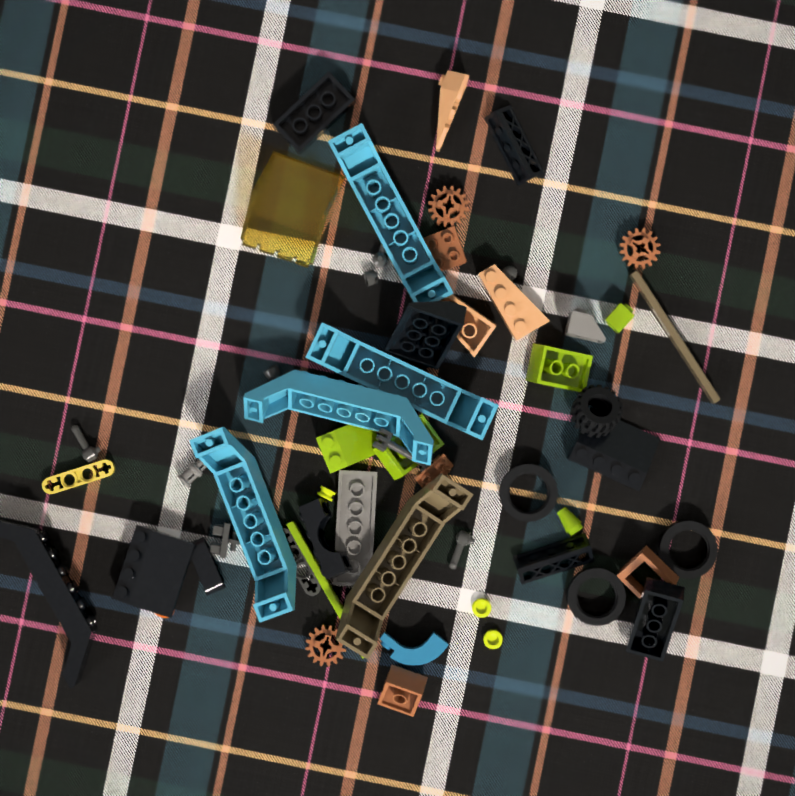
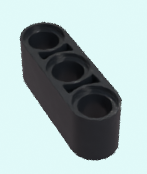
M205 537L191 542L196 544L191 560L206 594L210 595L226 588Z

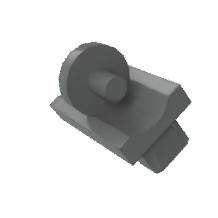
M231 523L214 524L213 535L223 536L222 543L211 542L210 553L220 555V558H226L228 543H231L230 551H236V545H241L239 540H237L236 532H232V539L229 538Z

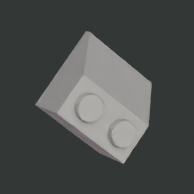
M576 308L569 313L564 335L600 344L605 342L606 337L593 316L587 314V310Z

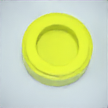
M478 598L472 604V611L477 617H486L491 612V604L485 598Z
M491 629L484 634L483 641L489 649H497L501 646L503 638L499 631Z

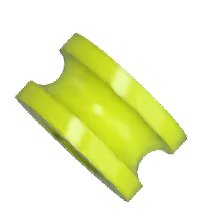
M321 485V491L317 492V494L332 501V496L336 492Z

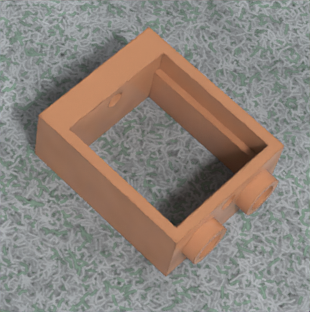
M647 545L628 561L617 574V577L639 599L643 586L631 573L644 561L667 583L677 585L680 578Z

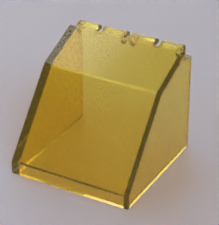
M273 152L253 189L240 237L241 240H244L242 245L252 249H256L257 245H259V251L274 256L276 251L278 252V258L292 262L293 258L297 259L295 264L306 268L309 267V264L313 265L324 240L345 181V176Z

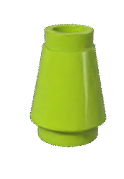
M567 507L557 512L566 533L573 536L583 528L582 521Z

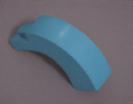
M385 631L380 636L382 641L380 644L387 650L393 649L390 658L406 665L429 663L439 657L449 645L447 641L434 631L423 644L416 647H406L400 644Z

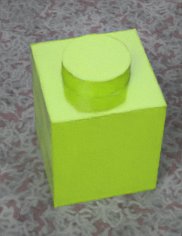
M620 303L605 318L604 322L618 334L633 319L635 315L632 312L634 310L626 303L624 305Z

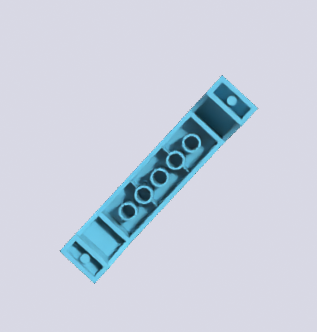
M361 123L329 140L328 143L413 302L441 301L454 294L384 167L363 124Z
M323 322L305 357L367 388L380 389L387 393L407 397L414 410L480 440H483L499 406L365 344Z
M292 370L244 394V419L263 423L264 419L289 409L379 432L380 428H384L393 433L392 436L401 439L411 453L412 461L431 466L434 440L407 397L299 370Z
M225 427L189 440L195 457L199 458L215 477L255 581V603L253 607L259 622L295 610L297 564L255 457Z

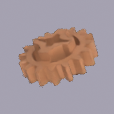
M443 186L442 192L436 189L437 195L431 194L433 201H428V205L432 207L428 211L429 213H434L431 219L435 220L437 218V225H440L442 222L444 228L448 224H451V227L454 226L455 222L460 225V219L467 218L464 212H469V208L465 207L469 205L468 200L464 201L466 194L460 195L461 189L459 188L457 191H454L453 186L450 187V190ZM447 195V197L443 200H439L441 197ZM454 196L460 200L461 205L455 202ZM451 200V205L453 208H450L447 214L445 206H447L449 201ZM436 209L442 211L443 217L437 213ZM455 213L458 214L456 217L451 218V216Z
M635 228L634 234L628 231V238L623 236L621 239L624 243L619 244V247L623 248V250L619 251V254H624L622 261L627 260L628 267L633 264L635 270L638 266H641L642 270L645 269V264L651 267V260L656 262L658 259L655 255L661 253L659 250H656V248L661 246L660 243H655L658 237L652 238V231L647 234L645 233V228L641 232ZM637 236L643 237V238H642L641 240H639V241H636V240L632 239V238L637 237ZM648 242L651 243L652 251L648 248ZM635 245H642V250L644 252L641 251L640 253H637V247H635ZM627 246L631 249V256L627 252ZM639 257L647 258L645 261H636Z
M322 624L321 630L315 627L316 633L310 632L309 636L311 639H306L305 641L310 644L305 647V650H310L308 657H314L313 663L317 662V660L320 661V666L326 662L329 667L331 661L337 664V657L342 659L343 655L341 652H346V648L342 647L343 644L339 642L338 645L332 640V635L336 637L338 628L332 630V625H330L326 629L324 624ZM325 633V637L315 639L319 634ZM327 637H329L328 641L331 647H328L324 654V646L321 643H325ZM313 646L319 649L320 656L316 654ZM337 652L334 656L327 658V654Z

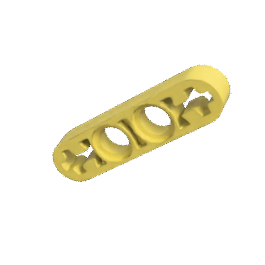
M108 459L48 477L43 481L42 489L47 494H55L109 477L115 472V464ZM103 463L111 466V469L108 470L109 473L101 471L98 472L100 476L97 477L95 465H97V469L104 467ZM86 468L93 471V477L89 480L83 477V471ZM68 474L73 475L75 478V482L72 485L65 483L64 479ZM58 477H60L64 488L61 489V485H57L53 491L51 488L47 489L50 480L52 483L59 481Z

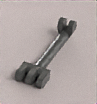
M380 428L379 433L383 436L377 435L375 438L377 441H374L372 446L382 452L388 447L412 461V455L408 449L391 440L393 433ZM415 462L418 465L422 466L420 472L424 471L428 466H430Z

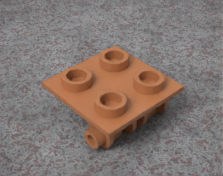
M455 226L423 238L441 271L466 264L467 259Z
M445 454L438 455L432 460L431 466L416 474L417 476L414 479L422 488L441 473L447 475L451 471L453 464Z

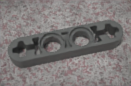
M283 528L285 534H290L288 537L289 542L294 541L295 545L290 546V549L296 548L299 550V557L295 559L297 564L296 577L305 593L309 596H315L320 592L321 585L288 528ZM300 565L308 567L309 572L307 575L301 576L298 573ZM312 574L314 578L310 579L311 582L318 585L316 592L308 591L309 583L307 581L303 583L302 579H306Z

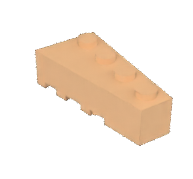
M495 264L478 273L477 276L515 341L550 321Z
M452 294L441 301H451L467 307L464 325L457 338L475 357L497 324Z

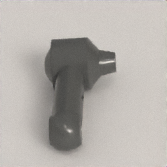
M382 244L378 253L373 256V264L377 268H382L387 263L386 251Z
M78 425L72 426L71 430L83 449L82 456L84 460L90 463L97 459L101 448L99 446H89Z
M460 530L457 533V545L449 568L456 569L464 546L474 544L475 539L471 537L469 532Z

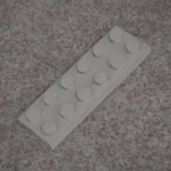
M339 470L335 550L347 553L353 570L333 578V585L353 586L373 556L377 472Z

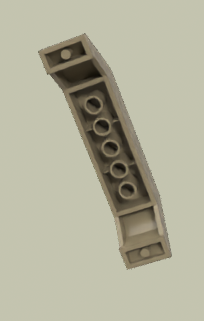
M441 473L408 499L346 596L335 640L364 658L369 659L378 645L377 641L385 617L445 523L458 512L465 509L473 496L471 492Z

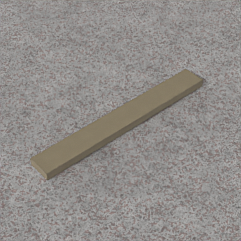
M635 271L630 274L631 280L712 404L720 400L719 395L640 273Z

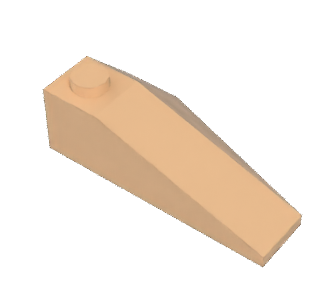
M448 70L446 75L442 74L438 85L441 87L436 140L437 152H440L467 87L470 75Z

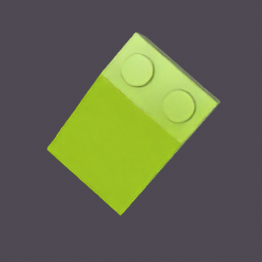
M533 343L525 381L580 392L587 387L593 356Z
M420 414L419 418L434 440V453L444 443L425 416ZM391 437L393 442L406 448L399 437ZM388 447L383 452L377 448L373 449L394 480L403 477L418 465Z
M346 425L316 438L330 474L376 455L373 451L375 447L372 446L373 442L377 441L375 439L377 436L376 431Z

